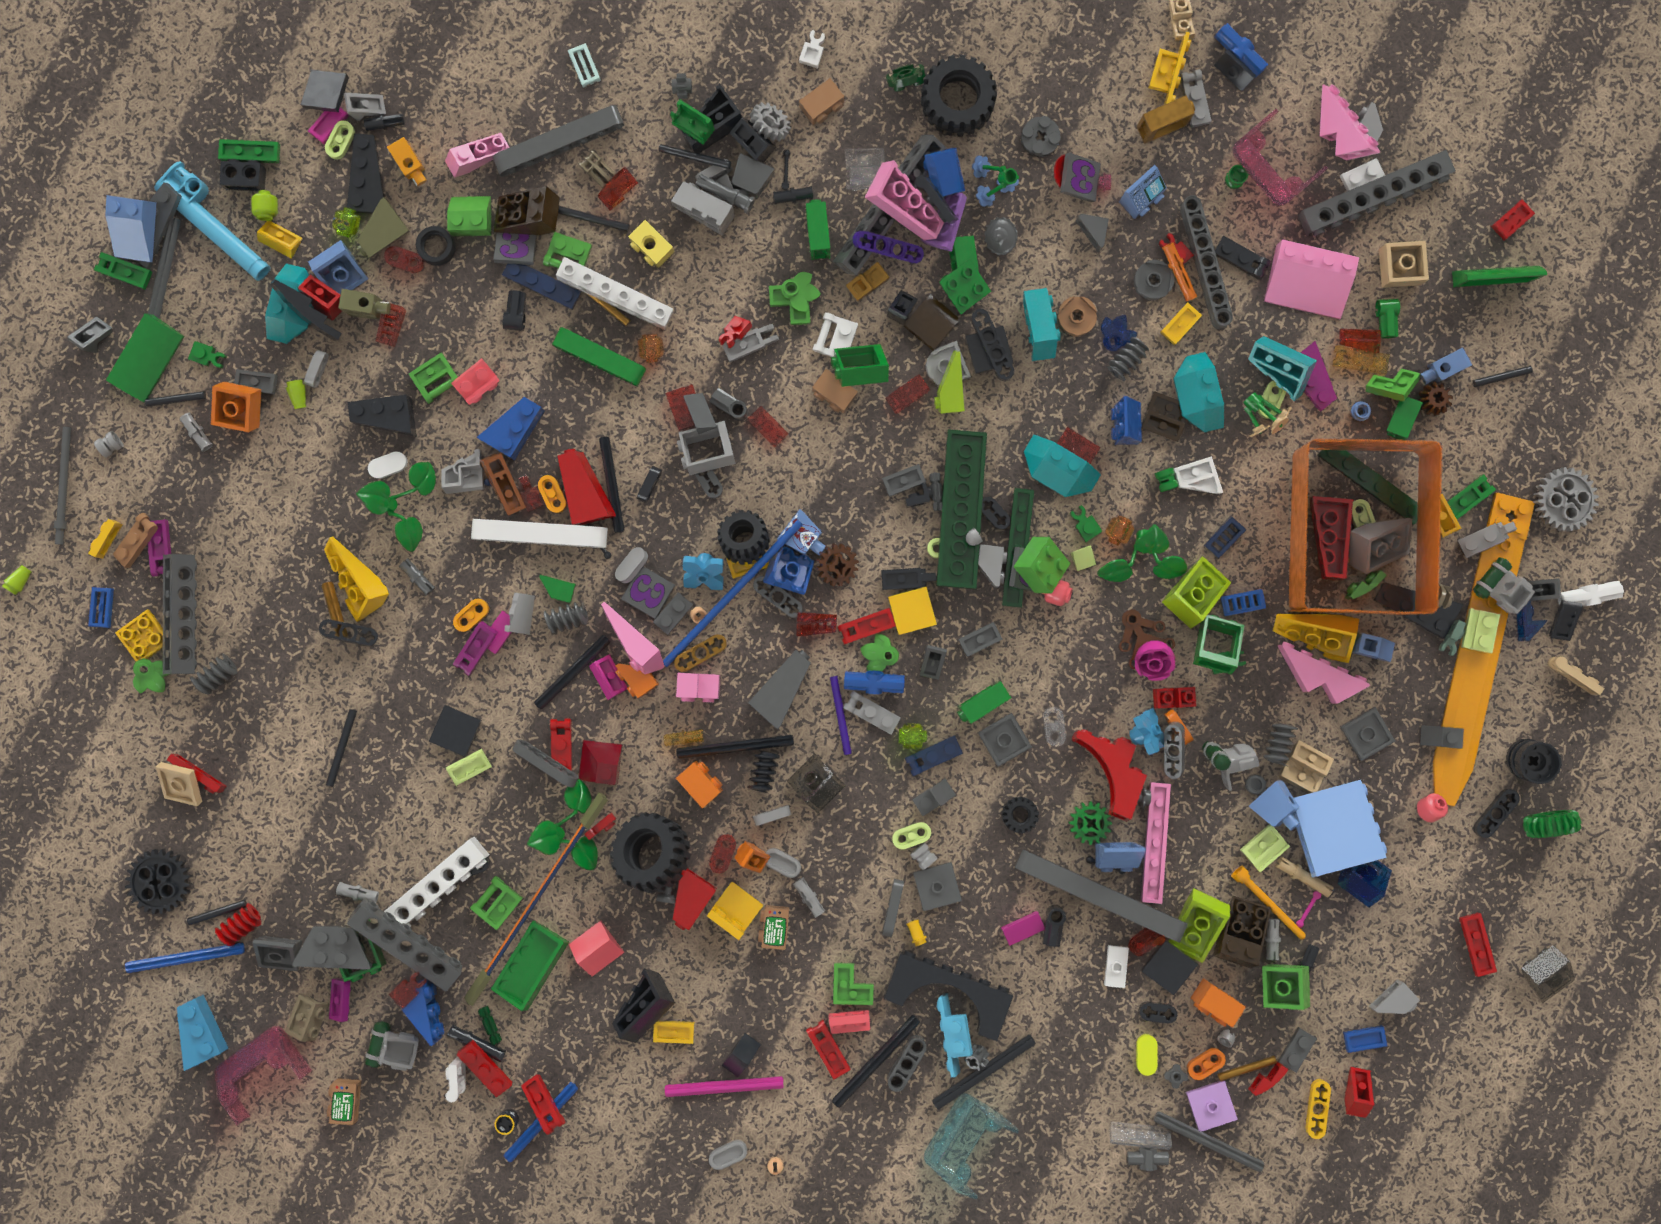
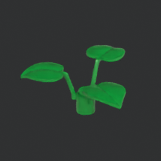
M418 462L410 468L409 481L414 486L411 490L389 497V486L383 481H374L365 485L356 493L367 509L373 514L381 515L388 513L389 516H395L402 520L396 523L395 534L400 544L409 552H413L417 548L422 538L423 530L421 523L415 517L405 519L404 516L394 512L398 506L396 499L417 490L423 496L432 492L436 484V475L433 466L429 462Z
M1154 524L1149 530L1144 529L1136 533L1134 550L1129 563L1124 559L1111 561L1101 567L1097 574L1099 577L1112 582H1122L1129 579L1133 574V570L1130 567L1134 564L1137 550L1141 553L1153 554L1158 564L1153 568V572L1159 578H1176L1185 574L1188 570L1185 560L1181 557L1169 556L1162 561L1159 560L1156 553L1165 552L1169 548V540L1166 534Z
M578 779L575 787L567 786L565 790V802L574 811L559 823L554 824L548 820L541 822L532 832L527 843L528 846L535 848L545 855H553L558 851L560 844H569L571 840L563 839L565 832L560 826L575 816L578 811L584 814L592 803L591 793L582 780ZM581 837L571 851L574 862L585 870H595L598 851L592 839L588 840L587 837Z

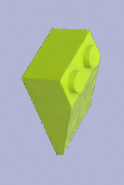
M1202 556L1170 590L1162 603L1191 629L1205 619L1231 582Z
M1193 888L1178 917L1179 920L1188 924L1180 943L1170 938L1168 941L1189 957L1203 963L1230 918V905Z

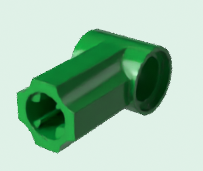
M1399 299L1377 300L1375 304L1377 311L1375 312L1376 316L1379 317L1380 338L1391 339L1398 337Z

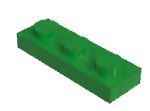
M219 139L218 159L220 161L236 159L240 162L256 160L260 163L279 164L280 143Z

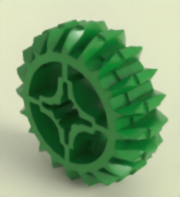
M1575 810L1542 812L1529 815L1523 819L1524 831L1528 837L1532 838L1573 834L1582 829L1581 817Z

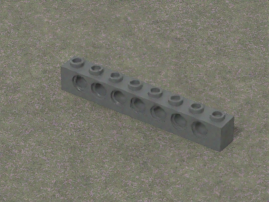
M921 135L898 169L907 175L910 179L909 182L917 189L918 187L915 184L916 178L918 176L926 177L928 174L923 166L924 155L945 150L946 147L934 135ZM873 204L833 262L846 274L857 275L872 252L856 248L852 241L854 234L857 231H868L884 236L895 219ZM860 237L859 241H861L862 243L870 244L871 241L868 239H864L863 237ZM879 239V240L876 242V247H877V245L879 244V242L881 241V239Z
M1444 150L1306 208L1297 216L1306 236L1313 234L1316 237L1324 233V229L1328 227L1335 229L1343 225V221L1347 219L1351 222L1360 218V214L1366 211L1367 214H1371L1379 209L1378 206L1383 204L1386 207L1397 202V198H1409L1415 194L1414 191L1419 189L1421 192L1433 187L1432 184L1435 182L1442 184L1450 180V176L1456 170L1447 150ZM1427 169L1431 170L1434 176L1429 175ZM1409 177H1413L1416 184L1412 183ZM1391 185H1396L1398 191L1393 190ZM1374 192L1380 195V199L1374 196ZM1356 199L1362 202V206L1356 204ZM1338 207H1342L1345 213L1341 214L1338 211ZM1320 214H1323L1327 221H1322Z

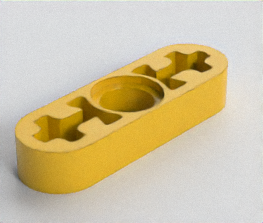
M1323 1079L1314 1080L1310 1087L1305 1129L1307 1134L1313 1139H1321L1326 1133L1331 1087ZM1321 1084L1325 1088V1091H1321L1320 1097L1324 1099V1101L1320 1099H1314L1315 1097L1319 1098V1092L1316 1090V1088L1320 1087ZM1322 1104L1323 1111L1320 1114H1315L1313 1112L1314 1105ZM1312 1117L1322 1119V1121L1317 1120V1126L1320 1128V1131L1317 1130L1316 1134L1311 1130L1316 1125V1121Z

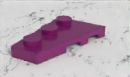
M1314 341L1300 352L1317 360L1304 393L1317 409L1322 411L1335 401L1337 397L1316 341Z

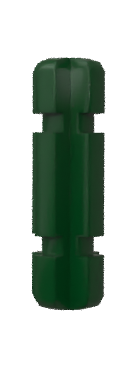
M481 1007L478 1010L480 1018L482 1017L483 1026L487 1035L490 1036L491 1045H496L502 1041L500 1033H497L498 1029L493 1016H490L491 1011L489 1007Z

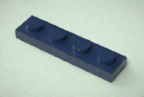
M507 264L502 273L503 277L571 310L574 309L581 295L580 291L527 265Z

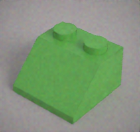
M491 196L451 197L447 210L448 232L452 236H490Z

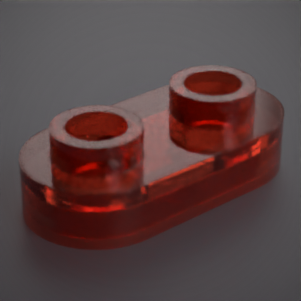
M391 246L384 252L385 261L392 267L410 273H418L423 269L424 261L418 253L397 246ZM398 255L399 258L394 261L393 256ZM417 261V265L412 267L411 262Z
M723 834L717 839L709 861L710 869L715 873H724L730 865L736 848V840L732 835ZM723 841H729L730 846L728 848H725L723 846ZM721 859L723 865L717 866L716 860Z

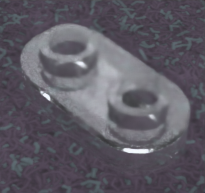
M1049 707L1043 713L1045 739L1051 746H1060L1066 740L1064 715L1059 708ZM1051 713L1056 714V719L1053 721L1049 718ZM1055 732L1059 735L1057 740L1052 739V734Z

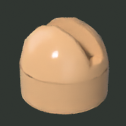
M699 606L694 607L690 611V617L696 624L707 615L706 611Z
M778 1157L771 1158L767 1165L768 1171L773 1175L780 1174L784 1166L783 1161ZM773 1162H777V1171H774Z

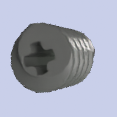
M1132 337L1130 343H1126L1125 348L1119 351L1120 354H1116L1114 360L1109 361L1108 370L1116 378L1125 381L1126 379L1123 374L1125 373L1130 376L1129 368L1136 370L1137 368L1134 363L1141 364L1142 361L1139 357L1141 356L1146 359L1145 351H1149V348L1138 338Z
M583 601L580 607L574 602L573 609L567 604L566 611L560 606L558 613L552 608L551 615H548L546 610L544 611L545 622L553 634H556L558 629L561 632L565 631V626L571 630L573 624L578 628L580 627V621L584 626L588 624V614Z
M222 654L223 660L216 657L215 659L218 664L209 662L211 669L204 666V674L199 671L196 672L198 679L193 676L190 677L192 684L199 692L209 695L212 693V689H218L219 685L225 683V680L231 679V675L237 674V667L227 655Z
M1282 723L1272 724V728L1277 731L1270 732L1274 739H1269L1268 743L1272 747H1266L1265 750L1270 754L1264 755L1263 758L1269 762L1287 766L1283 761H1289L1290 758L1285 753H1292V750L1287 748V746L1294 745L1289 738L1296 737L1291 731L1298 730V728Z

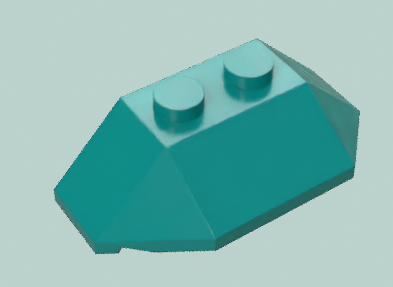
M285 264L275 279L300 292L298 287L309 274L306 268ZM272 288L265 314L266 337L268 340L287 344L307 330L309 324L301 319Z
M1206 352L1186 356L1173 378L1182 417L1203 432L1224 428V402L1215 366Z
M1033 435L1024 450L1031 478L1063 497L1091 492L1101 476L1087 461L1043 437Z

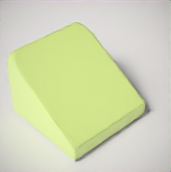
M1091 545L1071 552L1077 571L1096 565Z

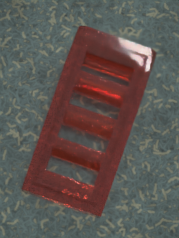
M390 303V310L397 312V316L381 314L375 341L395 347L407 310L404 307ZM390 318L396 320L395 324L388 322L387 319ZM385 326L392 327L394 330H386ZM383 333L391 335L392 339L382 337Z
M1340 329L1339 344L1367 352L1379 353L1381 330Z
M798 612L796 636L836 632L837 615Z

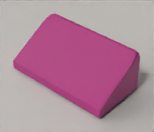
M610 654L589 665L607 700L627 690L625 681H621L615 672L618 669Z
M1035 911L1001 927L1009 946L1043 931L1045 927L1039 913Z

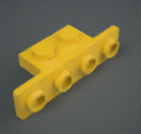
M1190 32L1184 34L1178 53L1164 49L1158 51L1148 88L1167 93L1164 105L1174 101L1176 98L1173 92L1175 88H1178L1181 80L1178 74L1180 70H1183L1186 58H1183L1185 51L1188 52L1191 40L1188 39Z

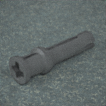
M703 174L699 175L700 178L697 179L696 186L727 200L728 204L744 210L746 214L750 212L755 202L754 197L750 198L740 193L738 189L732 190Z

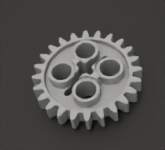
M1566 467L1552 470V472L1545 474L1546 478L1540 479L1543 485L1536 486L1540 491L1534 493L1538 500L1533 503L1539 504L1535 511L1542 512L1539 518H1546L1544 524H1551V529L1558 528V531L1566 530V532L1578 530L1580 526L1587 525L1586 521L1593 520L1590 514L1597 513L1593 509L1594 506H1599L1598 503L1594 502V499L1599 498V496L1593 494L1597 488H1591L1594 481L1587 482L1588 475L1581 476L1582 470L1575 471L1574 468L1567 469ZM1566 510L1569 511V517L1566 515Z

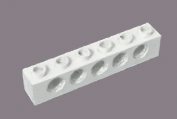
M566 257L563 258L556 273L557 280L663 330L666 329L673 314V308Z
M475 837L469 839L384 912L391 913L395 920L411 927L410 922L413 919L418 921L426 914L424 911L429 906L433 908L441 901L439 897L444 893L448 895L457 888L455 884L459 880L464 882L472 875L470 871L476 867L477 870L487 862L485 858L489 856V853ZM463 856L469 859V866L462 864ZM448 869L454 872V879H450L447 876ZM433 882L439 885L438 892L432 889ZM418 895L423 897L424 904L418 903ZM402 908L408 910V917L403 916Z

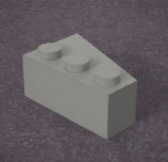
M683 181L671 200L673 207L722 236L735 217L732 205L714 197L708 192L700 190L698 186L691 182L688 184Z

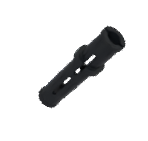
M452 1024L447 1033L448 1037L462 1043V1046L474 1040L489 1057L498 1062L502 1061L506 1050L491 1045L490 1042L474 1035L472 1031L468 1032Z

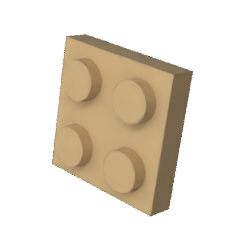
M163 762L156 766L165 799L198 806L202 803L194 770Z

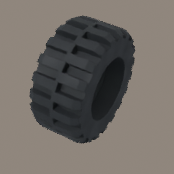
M951 55L948 56L947 61L941 59L938 61L937 66L933 65L929 69V74H926L921 93L923 114L925 117L928 116V122L931 126L935 124L937 131L942 132V130L947 131L946 135L952 136V133H957V137H961L964 135V132L970 135L975 132L976 128L980 130L984 127V123L990 119L995 106L997 85L996 81L992 80L993 74L990 70H985L986 65L983 62L980 64L976 63L977 59L972 56L971 59H966V55H960L959 58ZM951 82H964L974 89L977 101L969 109L954 110L946 106L940 97L941 89Z
M646 812L641 813L640 817L637 815L631 817L630 822L625 821L621 825L623 828L620 831L617 830L615 834L617 837L615 841L612 840L611 847H613V851H610V858L613 859V862H611L612 869L616 871L615 875L618 879L622 880V883L642 892L655 893L657 891L660 893L665 891L666 887H673L675 885L674 881H679L683 877L681 873L683 870H687L688 865L686 862L690 860L691 853L688 852L690 842L685 840L688 836L679 824L657 813L649 814ZM659 836L662 843L660 858L654 866L647 870H642L639 864L640 850L648 839Z

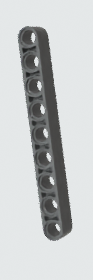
M1024 849L1015 865V868L1179 943L1188 924L1040 856L1029 853Z

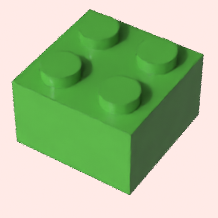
M1032 537L1015 563L1014 568L1034 593L1052 594L1071 563L1050 537Z
M1268 964L1262 967L1264 1008L1305 1010L1310 1007L1309 966Z

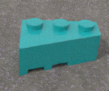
M1047 288L1024 291L1023 307L1026 325H1028L1030 334L1028 340L1029 344H1032L1033 349L1031 359L1032 361L1055 358L1057 342L1060 341L1061 337L1060 330L1055 327L1057 317L1056 312H1052L1051 308L1053 307L1052 295L1048 294Z
M1265 336L1255 341L1248 358L1263 374L1273 379L1280 389L1285 390L1293 401H1296L1303 395L1317 360Z

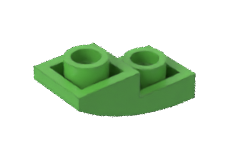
M1381 570L1370 572L1365 578V582H1353L1347 588L1346 592L1348 594L1345 598L1350 600L1368 593L1387 575Z

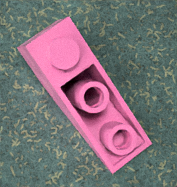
M502 133L450 149L445 162L455 178L470 173L492 161L493 155L509 148Z

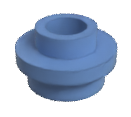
M1356 402L1351 407V416L1356 421H1364L1371 414V408L1366 402ZM1358 408H1361L1363 410L1362 415L1358 414Z

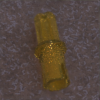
M702 729L686 732L682 730L679 733L665 734L663 736L665 746L684 744L685 746L686 743L704 741Z

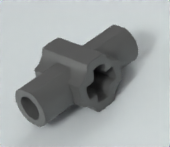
M1143 1146L1139 1147V1152L1127 1151L1128 1165H1139L1140 1170L1153 1171L1157 1170V1165H1169V1153L1157 1152L1156 1147Z

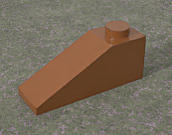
M497 452L481 459L480 463L507 516L526 508L502 453Z

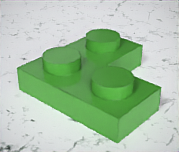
M782 285L769 286L770 307L790 306L791 325L810 324L809 302H807V312L798 311L791 306L790 300L782 294ZM790 286L787 290L792 293L795 291V288Z
M1400 369L1394 379L1373 375L1366 385V392L1405 401L1420 380V373Z
M834 963L833 1004L873 1005L874 984L854 983V963Z

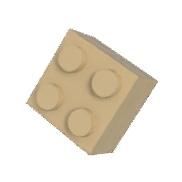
M1426 241L1386 243L1379 249L1382 288L1419 286L1429 280Z

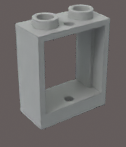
M725 421L715 423L717 428L699 435L696 428L679 432L680 440L677 441L679 451L684 453L681 461L683 468L688 469L689 475L736 464ZM721 437L724 455L692 463L688 444Z

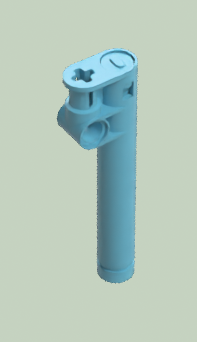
M181 161L174 163L157 181L154 190L157 192L163 182L169 183L182 196L176 210L246 272L251 274L255 280H262L269 273L271 267L200 205L208 195V186L196 175L189 173L185 169L184 163ZM200 185L199 189L194 192V188Z

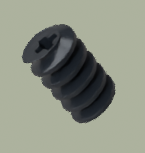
M759 750L761 754H755L754 756L759 761L753 762L757 769L751 770V773L756 775V777L749 778L754 785H748L747 788L768 793L766 790L773 789L768 783L775 780L770 775L776 774L772 767L778 766V763L773 759H779L780 755Z

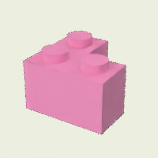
M677 673L676 697H681V701L695 702V698H703V702L714 703L715 699H719L720 675Z

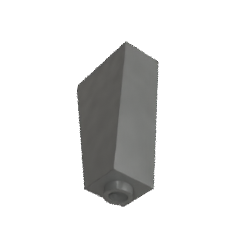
M795 650L748 702L777 730L781 727L811 664L808 661L810 656L803 650L800 652Z

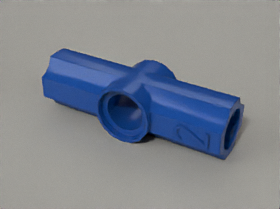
M1228 23L1214 36L1227 50L1229 49L1245 64L1256 77L1269 65L1255 51L1253 43L1246 37L1242 38Z
M876 670L867 671L866 673L845 671L844 689L861 690L868 694H882L883 692L904 693L905 675L884 674Z

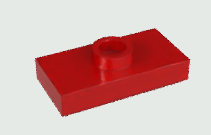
M1522 199L1491 227L1505 241L1527 222L1535 212Z

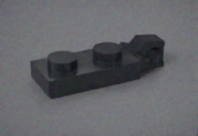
M921 568L881 570L882 590L927 587L926 582L937 580L936 573H926V569Z

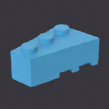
M204 995L177 1007L184 1071L229 1049Z

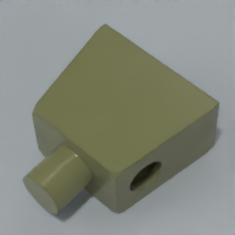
M341 289L339 309L351 317L380 319L381 314L390 313V303L382 302V299L375 294Z

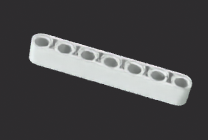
M472 519L471 539L606 548L608 528Z

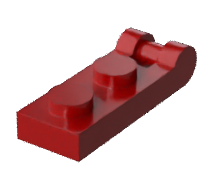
M890 608L837 627L843 635L842 641L845 645L896 627ZM854 627L856 634L851 636L849 628Z
M551 719V758L572 771L571 719H564V721ZM558 729H564L565 734L558 735Z
M824 1020L818 1022L817 1026L806 1029L809 1038L833 1080L851 1070ZM823 1032L825 1037L818 1040L816 1035Z
M536 1074L521 1085L543 1131L547 1135L554 1132V1128L557 1126L561 1127L565 1124V1119L555 1105L541 1075ZM551 1115L553 1120L549 1122L547 1117Z

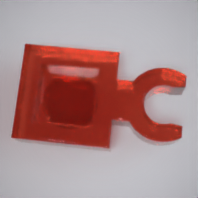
M418 971L411 975L410 982L404 979L389 994L402 1009L419 994L416 988H421L427 982L426 979L421 983L416 982L415 978L419 974Z

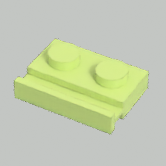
M1470 608L1461 648L1493 653L1500 614Z
M1269 824L1245 844L1240 851L1254 865L1258 872H1262L1284 853L1290 845Z

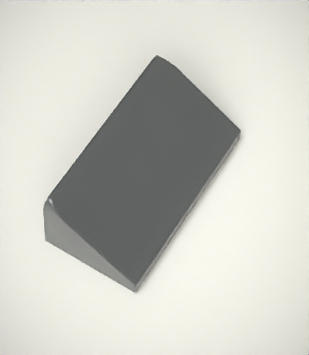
M703 393L683 396L698 435L717 428Z

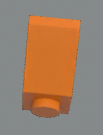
M744 841L737 849V854L734 858L743 868L761 873L771 856L754 844Z

